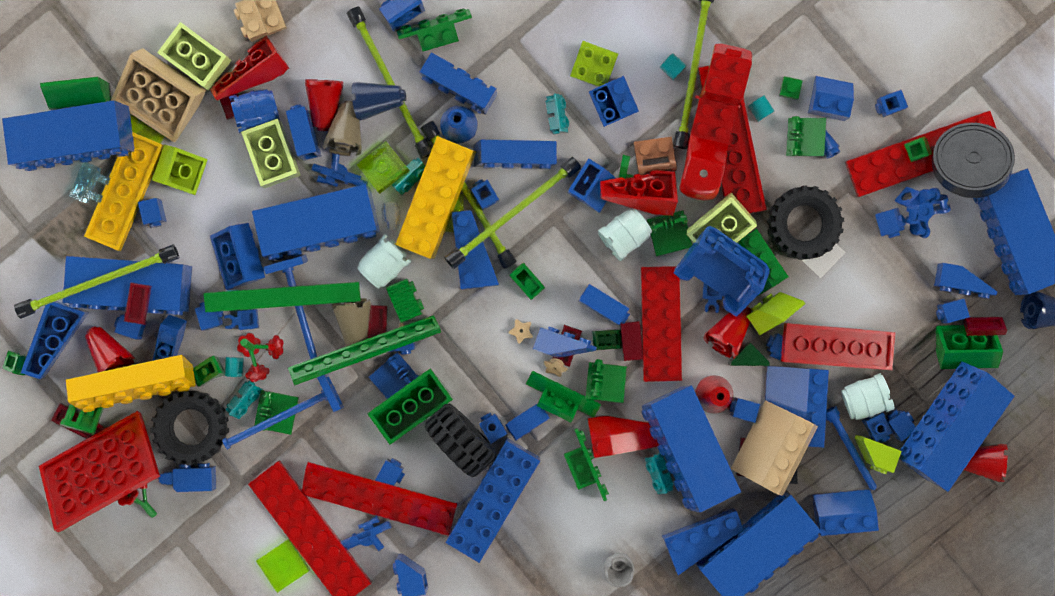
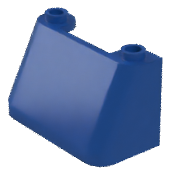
M708 226L676 266L674 274L685 281H689L695 276L724 296L723 305L725 310L737 317L763 291L770 270L764 261L718 229Z

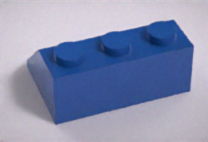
M249 223L229 226L210 235L226 290L265 278L264 268L261 265L258 249L255 245Z
M870 489L812 495L815 524L821 530L820 536L879 531L877 510Z

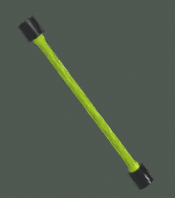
M699 0L701 1V13L691 73L688 80L687 97H685V109H683L682 123L679 131L675 132L673 147L679 149H688L691 134L688 133V121L693 102L694 85H696L708 9L710 4L714 3V0Z
M357 6L350 9L346 14L353 27H357L387 85H395L366 29V19L361 8ZM404 102L402 106H399V109L415 137L417 152L420 158L424 159L430 156L432 146L427 138L424 139L423 135H420L421 133L415 122H413L414 120Z
M430 121L420 128L428 141H431L433 144L436 137L440 136L434 121ZM464 182L462 191L486 230L491 224L486 216H484L485 214H483L482 209L476 199H474L475 197L470 193L471 191H469L470 189L466 182ZM493 233L489 237H491V241L495 248H497V253L499 254L497 257L503 269H506L517 261L510 250L502 245L501 241H499L500 239L495 235L496 233Z
M574 157L569 158L560 166L561 169L558 171V174L541 185V187L522 200V202L503 215V217L484 230L465 247L455 248L444 258L452 269L458 267L466 260L465 256L474 247L482 243V241L501 228V226L565 177L570 178L581 169L579 162Z
M172 244L159 249V253L155 254L154 257L152 256L135 264L133 263L48 297L19 302L14 305L15 312L22 319L34 314L42 306L132 273V271H137L155 263L163 262V264L172 262L180 258L178 250Z

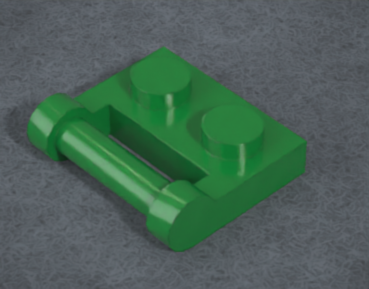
M70 404L65 418L61 420L60 425L94 435L104 408L98 407L92 412L80 411L77 421L73 422L72 419L77 408Z

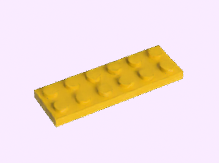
M133 132L135 152H129L128 156L117 157L84 235L86 238L117 251H121L139 210L138 202H141L144 198L164 146Z

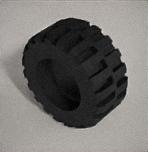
M444 404L426 421L425 429L429 436L447 457L468 476H478L495 460L496 451L488 440L452 404Z

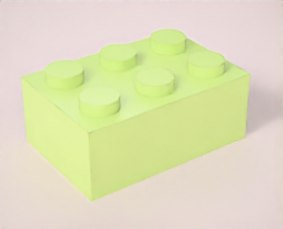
M181 22L157 52L208 91L232 61Z
M279 119L241 132L261 187L268 188L301 176L284 127Z
M729 193L687 229V235L695 242L706 227L712 226L737 243L757 227V223L736 197Z

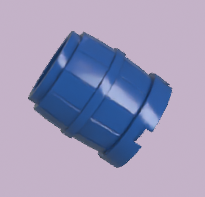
M253 90L239 96L237 94L229 96L230 101H234L231 102L237 127H241L238 129L239 134L242 131L272 120H280L272 90Z

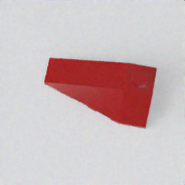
M267 35L247 51L249 54L243 61L238 60L235 63L236 67L232 72L225 73L210 89L216 100L272 81L278 76H282L289 69L286 61Z
M655 170L650 171V174L646 175L635 174L631 178L624 179L620 177L600 182V193L603 200L654 215H674L678 203L675 171Z
M607 415L587 418L594 458L659 446L657 439H654L650 433L649 428L651 426L649 422Z

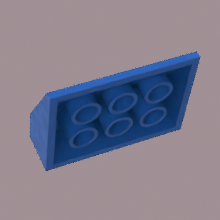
M767 366L765 400L818 426L808 447L824 448L829 370Z

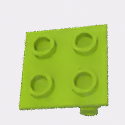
M582 41L570 76L600 87L608 83L619 53Z

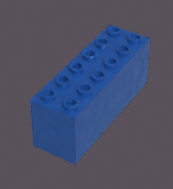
M117 101L2 118L8 165L16 166V169L34 171L40 166H43V168H53L55 164L59 163L61 165H72L73 161L91 162V158L98 157L99 160L110 159V155L124 157L128 156L129 152H135L129 106Z
M1027 168L1012 173L1008 182L996 193L985 197L973 198L974 202L979 205L981 210L980 217L986 222L988 227L987 234L995 244L994 251L1001 259L1002 271L1008 276L1010 281L1008 283L1009 288L1015 295L1031 294L1055 284V233Z
M366 184L252 211L262 257L272 261L284 259L283 255H291V257L302 255L304 250L309 252L319 251L321 246L328 248L339 246V242L343 241L347 242V244L357 242L360 237L365 239L377 237V233H381L371 189Z
M66 256L63 290L140 261ZM171 263L151 264L137 271H132V273L63 298L62 303H69V307L87 308L88 305V309L106 310V306H108V310L125 311L130 283L152 286L147 313L164 314V310H166V314L183 315V311L189 312L192 266Z
M961 362L900 449L902 452L899 460L924 479L949 492L1015 396L989 373Z
M692 385L681 386L641 406L643 409L641 411L642 416L651 426L649 428L650 433L659 443V446H657L662 456H665L667 461L666 468L675 478L674 485L679 492L681 491L683 495L682 502L686 509L701 513L741 493Z
M507 437L495 460L490 465L451 530L446 543L480 563L540 463V457Z
M785 491L783 496H776L742 525V531L706 555L696 565L721 596H744L748 592H754L763 579L768 580L771 578L775 569L784 567L793 554L798 555L802 552L805 544L815 541L819 537L818 534L821 530L793 496Z

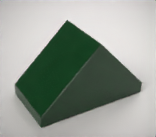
M621 329L591 331L592 346L597 347L596 350L622 349Z
M746 343L739 350L736 358L733 359L732 357L728 361V365L770 366V362L751 343Z

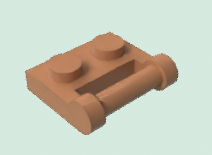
M672 136L633 143L638 174L645 175V173L655 170L677 171ZM668 157L669 160L666 163L643 166L644 160Z

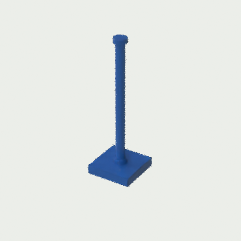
M306 254L264 266L265 274L282 270V273H285L288 286H297L292 272L294 270L293 267L308 262ZM295 306L310 359L316 358L318 356L303 306Z
M325 374L317 377L323 389L321 390L322 393L228 439H222L225 448L228 450L232 445L323 400L329 401L333 412L344 408L329 375Z

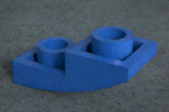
M536 404L512 419L505 426L515 441H517L539 425L548 421L550 417L544 409Z

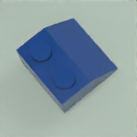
M386 0L381 4L382 7L379 8L393 32L425 11L421 0Z
M815 76L808 114L842 121L849 119L854 101L853 83Z

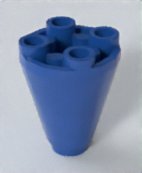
M453 106L443 113L440 119V129L448 141L462 144L475 137L478 121L471 109L465 106ZM454 117H455V118L461 117V120H460L459 122H454V121H453V120H454Z

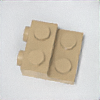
M243 0L235 3L236 9H234L237 20H242L243 26L240 28L245 38L248 37L251 42L287 29L276 0Z

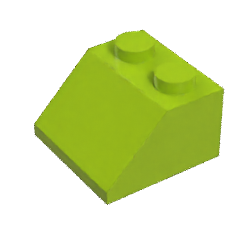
M164 144L152 181L196 195L208 159Z
M782 292L775 295L770 293L762 299V304L759 302L751 308L752 312L747 315V318L759 335L785 322L804 306L805 302Z
M855 435L856 443L865 462L871 465L870 469L883 474H887L888 471L894 473L902 451Z

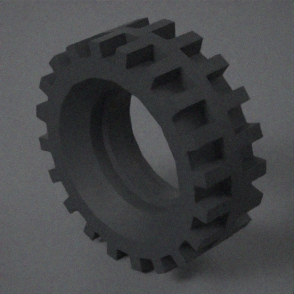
M807 185L783 193L774 201V205L769 210V218H767V223H769L767 231L772 237L771 242L776 244L780 252H784L788 257L797 258L798 260L813 259L830 252L833 246L840 241L839 236L844 231L842 222H845L840 212L842 208L836 204L837 199L835 197L832 198L828 195V191H822L817 186L807 187ZM806 205L812 207L821 217L822 227L820 233L812 240H798L788 230V216L798 206Z
M199 391L175 393L163 400L161 406L156 408V415L151 419L153 421V428H150V433L153 432L154 434L153 444L156 443L159 449L157 451L165 454V459L173 460L175 464L193 465L212 458L216 453H219L223 445L222 439L226 438V434L229 433V428H227L229 419L224 414L226 410L218 404L219 401L216 398L213 399L208 393H201ZM188 409L202 413L208 422V433L205 439L196 445H187L181 442L174 432V422L177 416Z

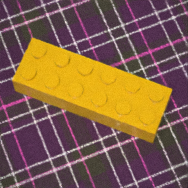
M436 137L395 245L429 259H435L476 151L441 137Z
M183 355L66 379L68 402L83 412H92L98 407L110 408L116 403L129 404L135 399L147 400L151 399L153 395L158 394L166 396L171 394L172 391L177 390L184 392L190 390V387L196 386L193 364Z

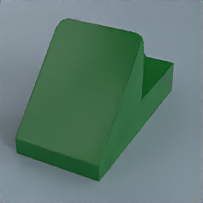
M524 262L509 275L530 300L545 289L544 285Z
M214 355L193 368L195 382L198 387L204 386L211 380L225 375L219 358Z

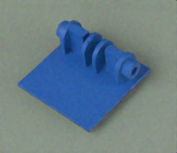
M397 352L371 374L369 379L388 399L419 376Z

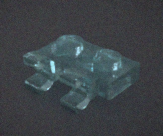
M84 162L81 165L69 196L84 203H88L89 199L100 203L103 195L93 192L94 186L97 181L108 185L110 178L100 174L102 168Z

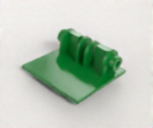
M799 116L788 118L786 156H824L827 118H800Z
M684 210L674 212L673 216L662 215L647 219V223L652 230L650 235L656 257L691 248L693 245L692 240L687 235L688 219L684 214Z
M596 359L594 363L589 362L585 399L624 403L627 366L604 364L601 359Z
M261 390L254 426L297 405L299 397ZM295 415L262 431L268 430L292 435Z

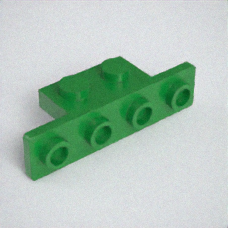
M462 8L450 15L441 14L436 19L430 21L429 19L421 20L413 26L404 25L397 30L398 39L417 34L422 52L458 42L459 39L454 23L471 19V12L469 9Z
M535 371L531 372L526 382V385L542 392L537 403L538 407L570 423L574 419L577 410L595 417L600 409V403L592 399H585L584 395Z
M574 428L581 447L564 453V457L576 486L580 490L596 483L603 501H607L606 495H609L606 485H601L599 477L602 476L598 466L594 467L591 460L594 459L591 449H586L584 442L587 441L583 430L579 431L578 428Z

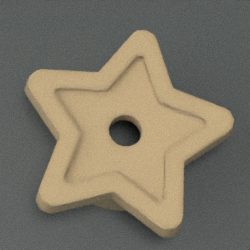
M515 319V327L508 333L516 336L518 344L524 338H533L529 331L531 322L522 323Z
M552 358L550 361H544V365L547 367L546 373H554L561 377L562 372L568 370L560 359Z

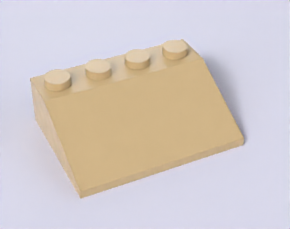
M142 48L130 54L111 101H117L129 106L130 114L171 141L176 142L199 107L206 90Z
M765 400L756 418V422L753 423L731 469L768 490L783 496L818 426Z

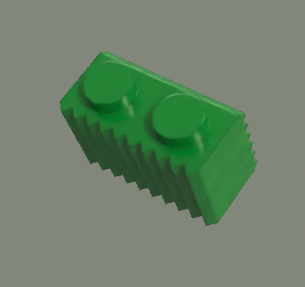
M404 279L386 287L401 323L423 314L422 310L425 308L421 299H417L414 294L417 289L413 281L409 282L408 279Z

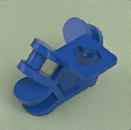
M905 187L895 199L896 203L907 207L906 211L909 212V216L905 217V222L910 224V232L913 235H919L921 238H927L930 235L928 221L933 215L945 214L951 211L950 205L947 204L948 196L941 194L938 188L917 191L910 187ZM911 193L912 198L910 200H902L906 194Z

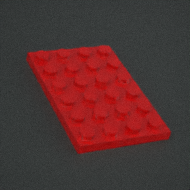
M139 411L132 413L39 465L53 528L58 533L160 477L144 420Z

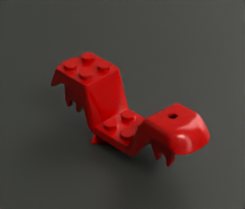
M723 43L715 44L713 47L705 84L700 96H695L699 101L679 186L680 192L689 198L702 201L713 200L720 190L736 111L741 106L739 104L744 97L752 66L753 54L745 48ZM701 170L708 172L706 177L700 175Z

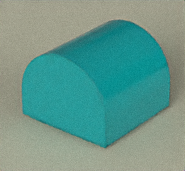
M672 53L662 63L660 69L674 80L687 65Z
M765 95L748 105V108L758 122L775 111Z
M226 357L225 376L242 377L244 359L240 357Z

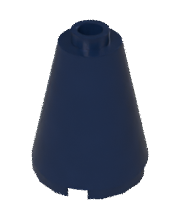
M353 82L351 91L352 94H355V100H352L356 118L359 120H365L402 106L404 101L407 100L406 91L401 86Z
M1039 291L1026 294L1020 307V312L1024 316V319L1021 318L1024 327L1039 329L1055 326V297Z

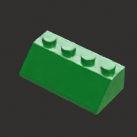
M430 368L367 414L388 444L391 445L454 398Z

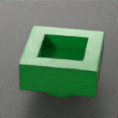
M784 76L779 96L798 100L803 80Z

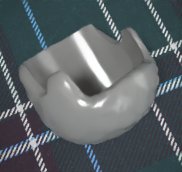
M615 553L609 556L604 563V575L607 582L614 587H625L632 582L634 565L631 558L624 553Z

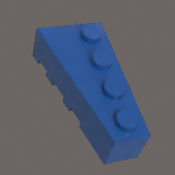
M432 52L420 70L423 81L430 85L432 83L438 85V89L447 95L448 93L453 94L456 101L461 104L468 103L471 105L470 109L478 114H481V112L486 114L497 97V88L493 86L487 88V85L477 77L471 79V75L461 68L456 70L452 63Z
M481 139L473 144V151H476L473 159L474 167L486 169L495 167L513 169L514 167H521V169H532V167L539 166V169L546 170L551 169V166L557 164V141Z
M471 210L452 212L456 248L460 249L473 241L474 238L480 235ZM482 241L465 256L466 260L458 266L461 290L499 285Z
M59 301L45 305L21 373L37 379L45 378L89 312L69 307V305Z
M732 508L662 535L676 573L680 575L742 531L743 526L737 511Z

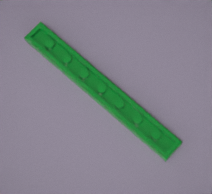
M360 281L204 293L205 312L361 301Z
M433 315L290 366L288 371L295 386L441 333V328Z

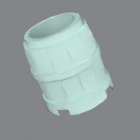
M628 209L619 216H616L606 227L603 226L599 229L598 235L605 246L613 251L612 254L621 261L627 257L628 253L641 246L650 237L652 230L636 209Z
M385 234L372 249L367 251V254L361 259L358 270L377 288L386 286L392 279L397 277V274L404 266L407 267L412 262L411 258L408 260L405 258L407 253L400 246L395 245V241L391 240L389 242L386 240L388 236Z
M881 373L873 375L872 378L858 380L844 387V390H841L843 401L851 419L859 420L873 417L883 411L894 410L893 399L889 400L890 390Z

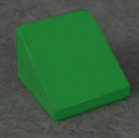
M926 137L904 144L911 162L932 155Z
M8 350L2 369L24 376L25 374H22L21 370L27 356Z

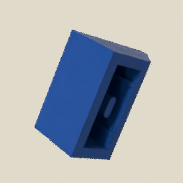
M624 76L588 91L603 127L639 112Z
M588 158L567 193L600 213L607 202L601 199L600 182L615 179L616 177Z
M399 554L395 563H393L394 574L398 575L399 578L397 583L398 594H402V596L426 595L429 587L425 568L404 554Z

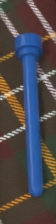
M836 406L827 409L826 420L833 423L869 489L875 490L877 488L876 483L839 420V410Z

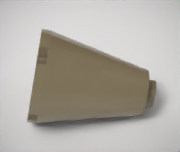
M344 101V103L339 105L325 137L323 148H330L329 152L342 156H350L351 153L355 152V156L361 154L360 120L356 118L352 101Z
M361 298V301L332 303V308L346 346L366 340L371 300Z

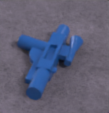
M332 154L331 169L317 164H313L311 169L326 176L325 179L319 175L316 181L318 183H326L338 187V183H335L337 179L345 182L347 185L348 183L356 186L368 185V181L361 179L362 176L348 172L344 165L339 164V154Z
M376 515L371 520L358 525L359 529L364 528V531L352 534L351 537L342 540L341 543L347 550L360 544L363 546L373 544L380 551L384 548V545L376 535L392 528L391 523L387 521L373 526L374 523L380 522L379 517Z

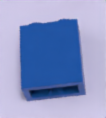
M291 106L290 110L286 111L297 156L303 161L321 157L310 111L305 106Z
M591 284L586 287L578 300L581 304L616 325L624 324L630 315L628 307Z

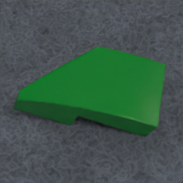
M622 156L619 178L633 177V175L627 174L630 156Z

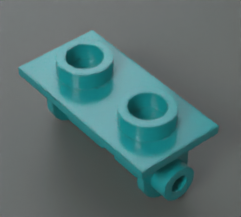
M556 93L547 96L545 101L547 114L554 113V117L548 118L550 131H552L553 135L560 132L568 133L569 120L565 114L566 101L564 97Z
M419 158L413 159L405 167L408 173L405 175L400 171L390 184L402 196L421 179L426 165Z
M250 379L248 382L245 381L238 390L242 397L239 398L237 395H234L226 405L227 408L225 410L230 416L240 419L246 414L250 405L258 399L263 389L256 386Z
M658 453L653 455V457L645 458L646 469L651 475L652 485L657 494H667L673 490L672 486L674 484L670 473H662V471L667 469L664 456Z

